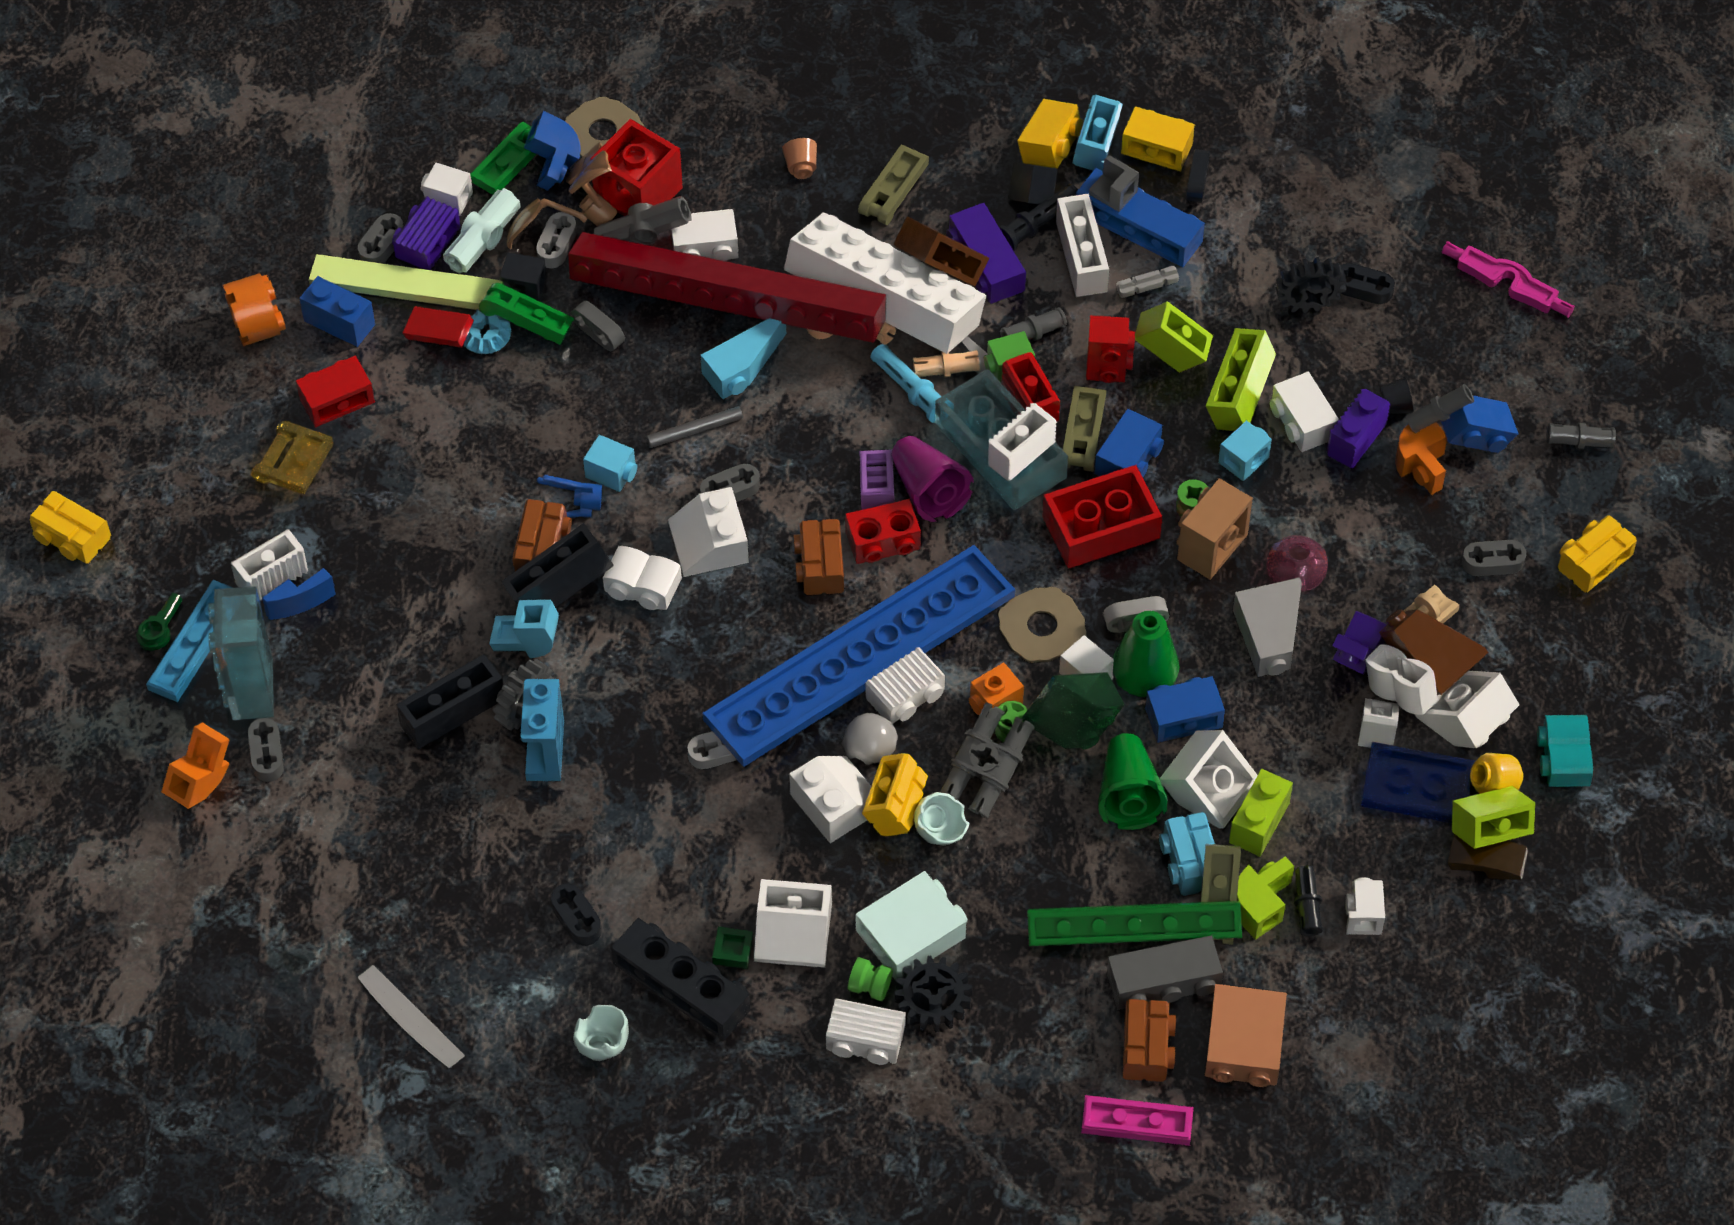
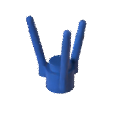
M549 475L537 478L539 484L575 491L574 506H580V509L567 511V517L591 518L592 510L600 511L602 484L581 483Z

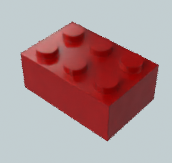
M1136 465L1044 494L1042 517L1068 569L1160 539L1162 514Z

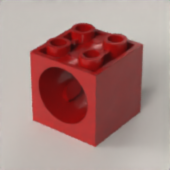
M629 119L590 158L591 161L603 150L608 153V162L612 171L592 180L593 189L623 216L628 215V209L634 204L647 203L654 206L672 199L683 188L680 148L632 119Z

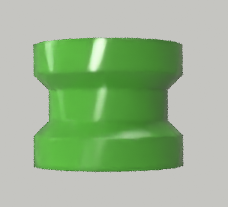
M1196 479L1187 480L1179 486L1176 511L1180 517H1182L1186 510H1193L1198 504V499L1196 498H1199L1202 491L1208 487L1204 482Z
M1006 701L998 707L1005 712L995 729L997 738L1004 742L1011 729L1007 722L1013 725L1015 717L1022 718V722H1025V720L1029 722V711L1020 702Z

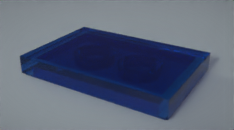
M1372 742L1361 806L1452 823L1453 800L1469 797L1471 786L1470 771L1475 760Z

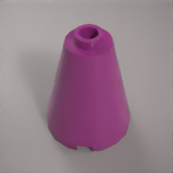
M907 436L896 442L892 449L891 457L914 509L921 518L935 522L934 518L944 516L947 519L961 510L971 497L970 483H974L968 469L915 436Z

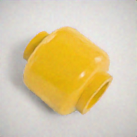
M1485 753L1473 764L1470 771V779L1479 794L1510 786L1519 790L1523 782V771L1518 759L1513 755Z

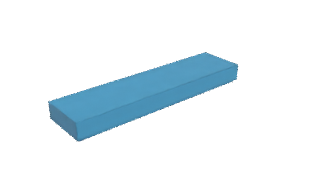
M215 580L211 582L146 683L149 691L173 701H179L244 598L243 591Z

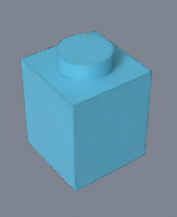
M601 435L597 437L583 459L585 478L618 492L622 490L626 482L633 480L638 467L635 464L634 449Z

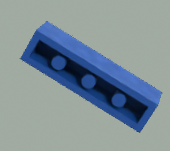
M1095 168L1078 189L1076 195L1089 194V189L1101 177L1103 171ZM1139 187L1137 193L1120 212L1089 195L1098 225L1181 267L1185 266L1203 242L1204 222L1192 214H1187L1173 207L1164 200H1159L1145 193Z

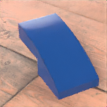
M323 568L298 587L290 579H287L262 597L266 616L270 620L305 612L327 601L336 593L332 576Z

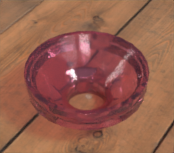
M1301 535L1287 536L1277 541L1271 548L1267 558V571L1271 579L1277 583L1300 577L1302 582L1301 592L1311 590L1322 583L1328 570L1327 555L1323 547L1315 540ZM1300 547L1305 549L1309 556L1304 560H1296L1291 557L1289 552L1293 548Z

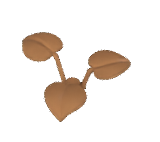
M600 142L579 159L566 179V182L571 185L569 188L571 194L580 187L588 194L579 205L583 209L582 212L545 198L542 200L535 199L512 222L507 235V247L509 249L512 248V243L516 236L546 206L575 216L583 223L589 219L597 227L613 220L617 210L597 194L589 183L594 178L612 171L608 162V153L604 150L590 161V158L602 147Z

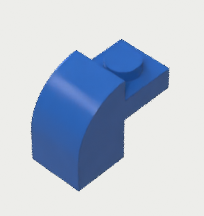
M545 111L533 121L524 145L525 149L546 158L536 186L547 191L556 182L559 184L562 182L567 169L579 160L581 152L579 138L574 129L564 120Z

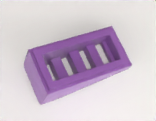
M892 450L860 451L862 510L895 502ZM884 464H886V466L867 467V465H884Z

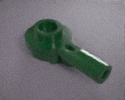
M171 593L157 616H149L147 620L140 624L136 637L138 644L142 648L153 651L167 645L171 637L168 623L183 600L181 596Z

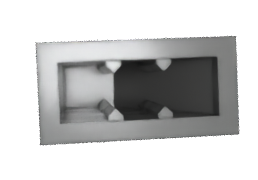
M1300 577L1235 592L1233 612L1258 677L1267 674L1278 675L1285 670H1289L1291 667L1302 585Z

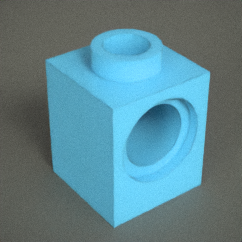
M1246 420L1221 443L1218 463L1244 481L1269 458L1272 439L1262 428L1255 427Z

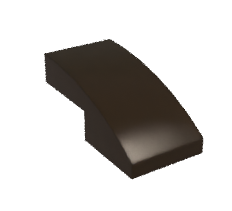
M1454 834L1448 865L1451 870L1485 871L1488 879L1522 880L1528 849L1526 846L1510 841H1503L1474 849Z

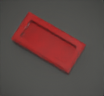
M414 306L403 335L408 340L462 347L474 320L470 314Z

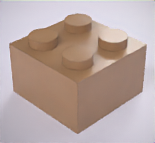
M1220 478L1211 488L1206 487L1198 498V504L1193 510H1186L1178 525L1181 527L1176 543L1179 546L1177 560L1211 580L1248 535L1253 498Z

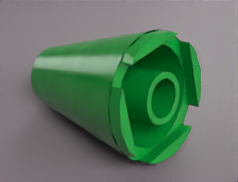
M1144 611L1136 615L1112 657L1114 659L1113 674L1118 686L1132 695L1147 697V691L1153 690L1157 686H1172L1175 684L1179 673V660L1165 618L1154 611Z
M1122 733L1113 737L1108 743L1098 798L1099 814L1104 822L1109 824V820L1117 823L1118 828L1123 830H1134L1151 826L1157 822L1156 817L1162 811L1163 814L1167 811V794L1141 739L1134 734Z

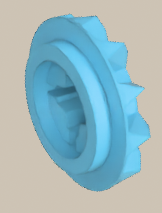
M477 309L475 314L471 316L474 321L463 345L470 351L479 354L494 353L502 349L511 337L510 321L497 315L486 316ZM489 324L490 330H487L486 334L481 338L480 329H483L484 325Z

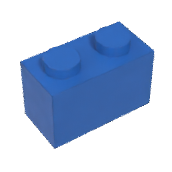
M319 276L314 279L299 298L304 322L356 347L360 345L375 326L371 301Z
M1473 396L1474 402L1472 404H1468L1450 414L1448 420L1441 421L1448 443L1495 453L1505 449L1518 435L1507 402Z
M1127 409L1096 454L1094 474L1102 476L1136 465L1142 477H1144L1148 469L1149 460L1152 456L1156 458L1164 445V440L1161 439L1162 424Z
M1213 676L1207 678L1196 677L1187 680L1185 683L1172 686L1160 685L1153 690L1147 691L1145 710L1157 743L1193 735L1195 731L1223 728L1225 709Z

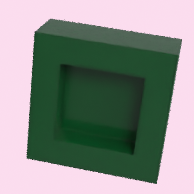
M718 926L712 956L713 964L748 969L754 938L753 931Z

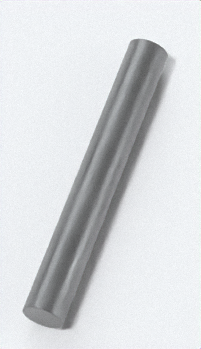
M739 406L647 435L648 445L650 448L743 419L742 411Z

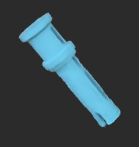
M880 344L872 351L871 360L876 362L908 393L909 402L914 406H919L926 413V417L930 422H938L948 414L952 405L951 400L947 397H942L936 392L931 381L920 379L886 344Z

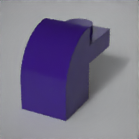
M1356 611L1345 635L1338 634L1333 643V647L1337 648L1333 660L1361 674H1365L1367 672L1365 659L1380 644H1384L1385 640L1379 631L1387 624Z

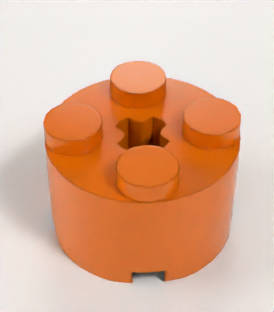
M258 273L222 285L226 292L225 297L235 327L239 329L241 335L239 338L243 347L281 335L280 331L286 329L281 311L278 310L277 305H272L271 303L272 300L276 299V295L267 275L261 276Z

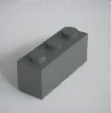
M1212 936L1108 956L1107 976L1117 1010L1125 1009L1128 999L1146 1000L1147 1002L1157 1000L1171 1003L1184 996L1194 994L1199 996L1209 995L1214 992L1215 984L1221 985L1223 976Z

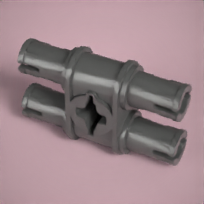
M990 703L984 704L973 729L965 731L964 735L966 737L955 758H951L950 767L952 769L941 791H939L941 793H948L955 800L959 801L970 777L979 778L983 783L968 809L977 815L980 813L981 817L986 819L989 818V814L1000 793L1008 790V783L1018 763L1023 761V754L1021 752L1032 731L1035 729V726L1026 720L1022 722V718L1015 717L1014 723L1004 742L994 743L990 738L1005 712L996 706L992 708ZM989 755H991L993 761L996 763H985L984 766H982L980 760L977 757H983L987 759Z

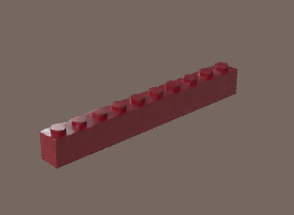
M586 232L581 233L568 253L569 278L580 282L762 320L771 318L782 321L781 324L872 343L875 342L886 321V294Z

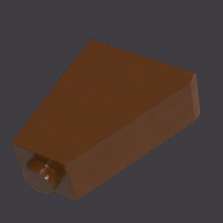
M908 216L893 244L917 259L974 287L989 260V257Z
M1403 609L1397 610L1386 619L1387 625L1379 631L1389 646L1402 651L1407 659L1424 662L1434 671L1437 695H1442L1489 653L1484 646L1418 609L1403 611Z

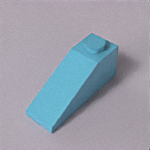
M769 318L701 354L702 374L722 399L730 395L742 393L752 383L786 335V324H781L782 321Z

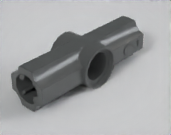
M682 196L654 206L647 203H638L628 209V215L598 225V227L594 228V234L650 245L658 239L659 233L692 221L691 211L687 201Z

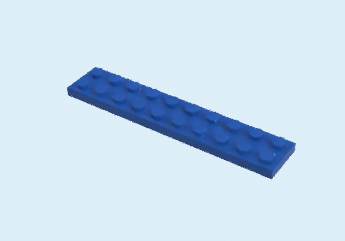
M973 545L703 712V721L739 763L745 767L866 691L867 680H871L873 676H877L879 672L898 662L900 658L909 655L917 647H920L926 653L1015 597V588L980 550Z

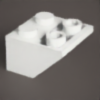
M761 879L757 907L754 962L825 968L832 908V886Z

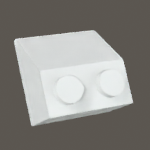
M732 487L698 494L668 519L684 577L749 563L748 540Z
M1468 671L1442 695H1437L1438 701L1424 715L1415 714V716L1452 745L1478 748L1488 741L1489 735L1498 726L1509 720L1510 714L1519 706V703L1501 673Z
M1223 730L1195 731L1159 779L1177 804L1194 814L1206 813L1209 823L1218 828H1224L1242 805L1258 775Z
M817 756L790 773V795L829 843H832L867 821L862 815V811L871 785L847 756Z

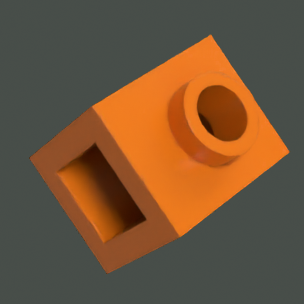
M1003 662L971 682L969 703L977 715H980L985 703L992 704V708L995 706L999 707L1006 701H1017L1023 704L1024 685Z

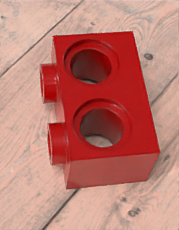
M910 499L845 514L846 535L856 564L864 562L873 563L885 557L898 554L907 555L920 549L921 530Z

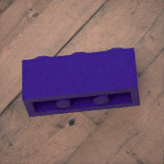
M985 203L949 215V229L946 230L947 236L989 257L976 284L977 290L986 295L989 303L992 304L1024 292L1026 271Z

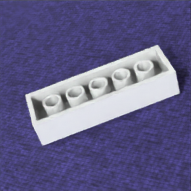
M823 212L790 239L784 267L785 271L799 277L886 294L885 322L946 354L979 326L986 299L985 294L979 292L971 285L964 284L948 276L945 272L936 270L919 259L893 248L890 244L881 242L864 231L840 221L833 215Z

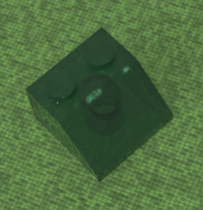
M1108 672L1052 676L1022 719L1023 722L1026 720L1035 726L1034 730L1065 749H1089L1099 742L1101 735L1115 721V717L1125 704Z

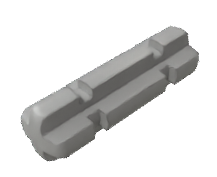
M1170 266L1161 269L1160 272L1156 270L1132 277V280L1128 278L1118 281L1116 287L1119 296L1125 298L1135 295V292L1139 294L1163 287V284L1166 286L1179 281V275L1176 267Z

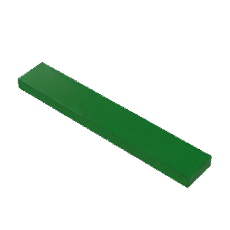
M1240 901L1028 909L1029 946L1192 940L1212 936L1213 939L1242 938Z

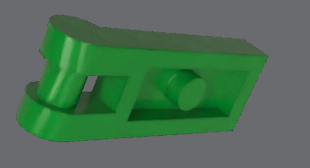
M521 122L470 174L471 183L492 195L497 190L505 188L536 156L535 153L524 148V142L527 140L531 126Z
M493 283L488 289L487 295L479 303V309L484 315L500 316L561 345L574 321L573 317L501 283Z

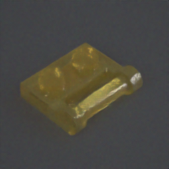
M281 421L276 429L277 435L261 463L254 466L251 476L260 483L266 484L270 482L305 494L331 450L333 438L288 421ZM294 439L279 468H273L288 441Z

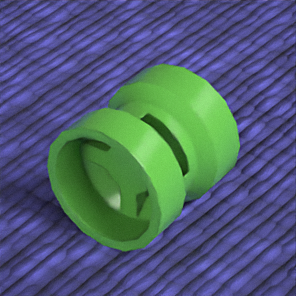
M858 957L850 974L848 990L858 994L861 992L867 993L868 991L871 998L883 1001L892 980L893 968L885 965L875 968L870 960Z

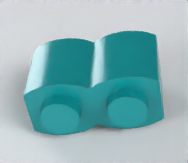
M1545 715L1544 725L1538 726L1537 730L1538 747H1544L1545 755H1541L1540 758L1541 776H1547L1549 787L1590 786L1593 776V761L1587 715Z

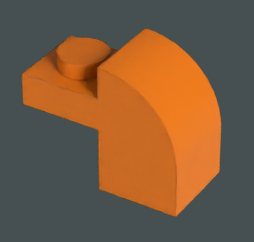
M1437 422L1420 430L1418 433L1413 432L1408 424L1400 434L1395 459L1396 468L1401 478L1413 472L1416 482L1421 486L1424 485L1431 495L1442 490L1446 470L1438 462L1437 458L1445 453L1447 437Z
M203 722L194 726L185 756L169 764L161 792L187 809L205 800L221 782L228 769L229 762L224 760L229 738Z

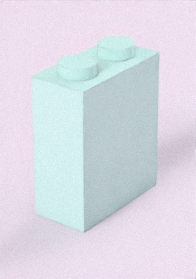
M923 871L856 913L857 933L883 965L893 968L892 977L895 980L903 978L902 969L904 967L913 970V961L915 959H918L922 964H926L927 956L931 955L934 959L966 938L967 917L959 905H952L947 898L943 885L937 879L932 880L926 871Z

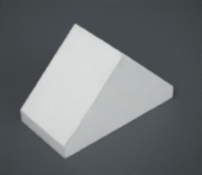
M1365 698L1358 746L1392 751L1399 715V705L1397 703Z

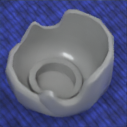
M864 713L855 717L847 726L843 735L842 746L848 758H857L866 765L880 762L883 756L894 753L898 736L895 727L888 719L878 714Z

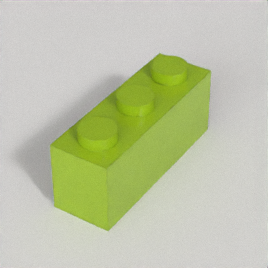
M1235 328L1206 403V408L1217 430L1235 431L1246 420L1248 422L1252 420L1276 356L1265 330Z

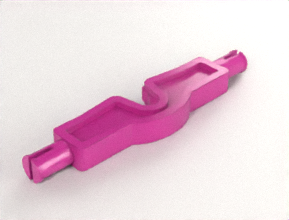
M1449 241L1446 242L1442 249V254L1458 261V269L1472 275L1489 287L1496 286L1504 278L1511 279L1513 282L1509 287L1508 294L1512 299L1528 304L1544 313H1548L1553 309L1567 318L1570 317L1574 310V305L1558 298V290L1533 278L1526 268L1514 261L1495 259L1472 246H1468L1463 250Z

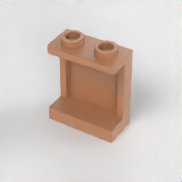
M1215 984L1205 1069L1206 1077L1224 1083L1233 1080L1249 1082L1256 1087L1277 1085L1287 993Z

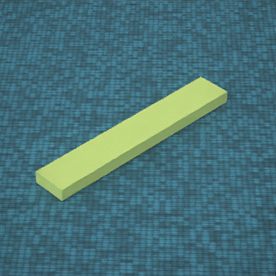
M316 254L309 277V284L319 276L354 293L480 310L479 303L487 295V291L493 283L504 285V282L496 279Z

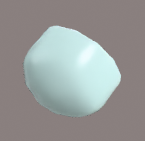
M935 792L922 798L914 812L916 830L930 844L942 846L952 844L962 839L969 828V822L966 821L964 816V805L948 793Z
M613 1005L593 1006L590 1015L586 1019H578L573 1037L574 1044L581 1054L590 1059L601 1061L618 1055L626 1045L629 1034L628 1019L622 1010Z

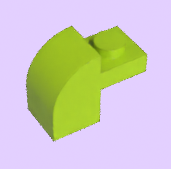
M1286 856L1276 863L1273 861L1267 863L1258 874L1248 865L1239 876L1237 901L1241 902V924L1255 940L1283 921L1285 904L1276 893L1292 883L1294 865Z

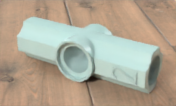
M505 188L497 190L478 213L473 211L466 217L462 224L461 234L443 254L444 261L453 271L459 274L467 272L486 249L493 250L502 237L503 228L521 208L520 201L514 194Z

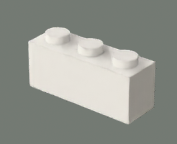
M1089 194L1057 198L1056 224L1076 297L1106 293L1108 290L1109 267Z

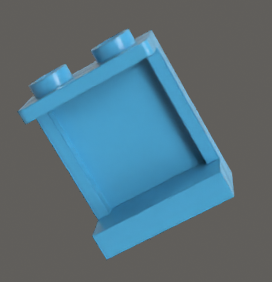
M526 679L524 681L521 741L527 742L526 781H561L564 715L559 679Z

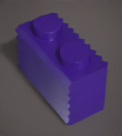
M426 196L419 206L414 205L408 216V222L404 228L399 227L395 231L392 238L395 257L419 268L431 270L435 262L438 261V258L441 257V253H444V249L447 248V245L450 244V241L460 229L458 210Z
M1361 389L1360 394H1357V398H1354V402L1350 404V407H1347V411L1344 412L1343 416H1340L1337 424L1333 426V429H1330L1327 455L1349 468H1354L1387 424L1388 410L1390 409L1389 401L1367 389Z

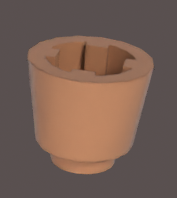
M797 138L783 145L782 152L790 174L794 175L797 179L811 177L816 170L817 143L809 138Z

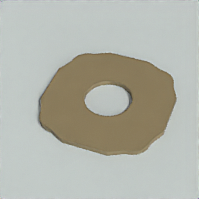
M598 97L583 103L567 116L565 120L574 129L579 138L581 157L587 154L599 142L603 146L608 141L596 140L589 134L590 126L597 121L605 120L613 123L616 127V132L629 119L644 126L638 114L620 101L607 97Z
M1056 587L1034 588L1015 596L998 613L1002 635L1012 651L1027 662H1049L1056 659L1083 635L1086 636L1083 615L1073 599ZM1036 613L1050 614L1055 618L1057 628L1051 635L1037 636L1028 629L1027 622L1029 618Z

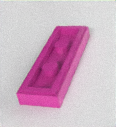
M1085 1095L1081 1133L1190 1146L1194 1107Z

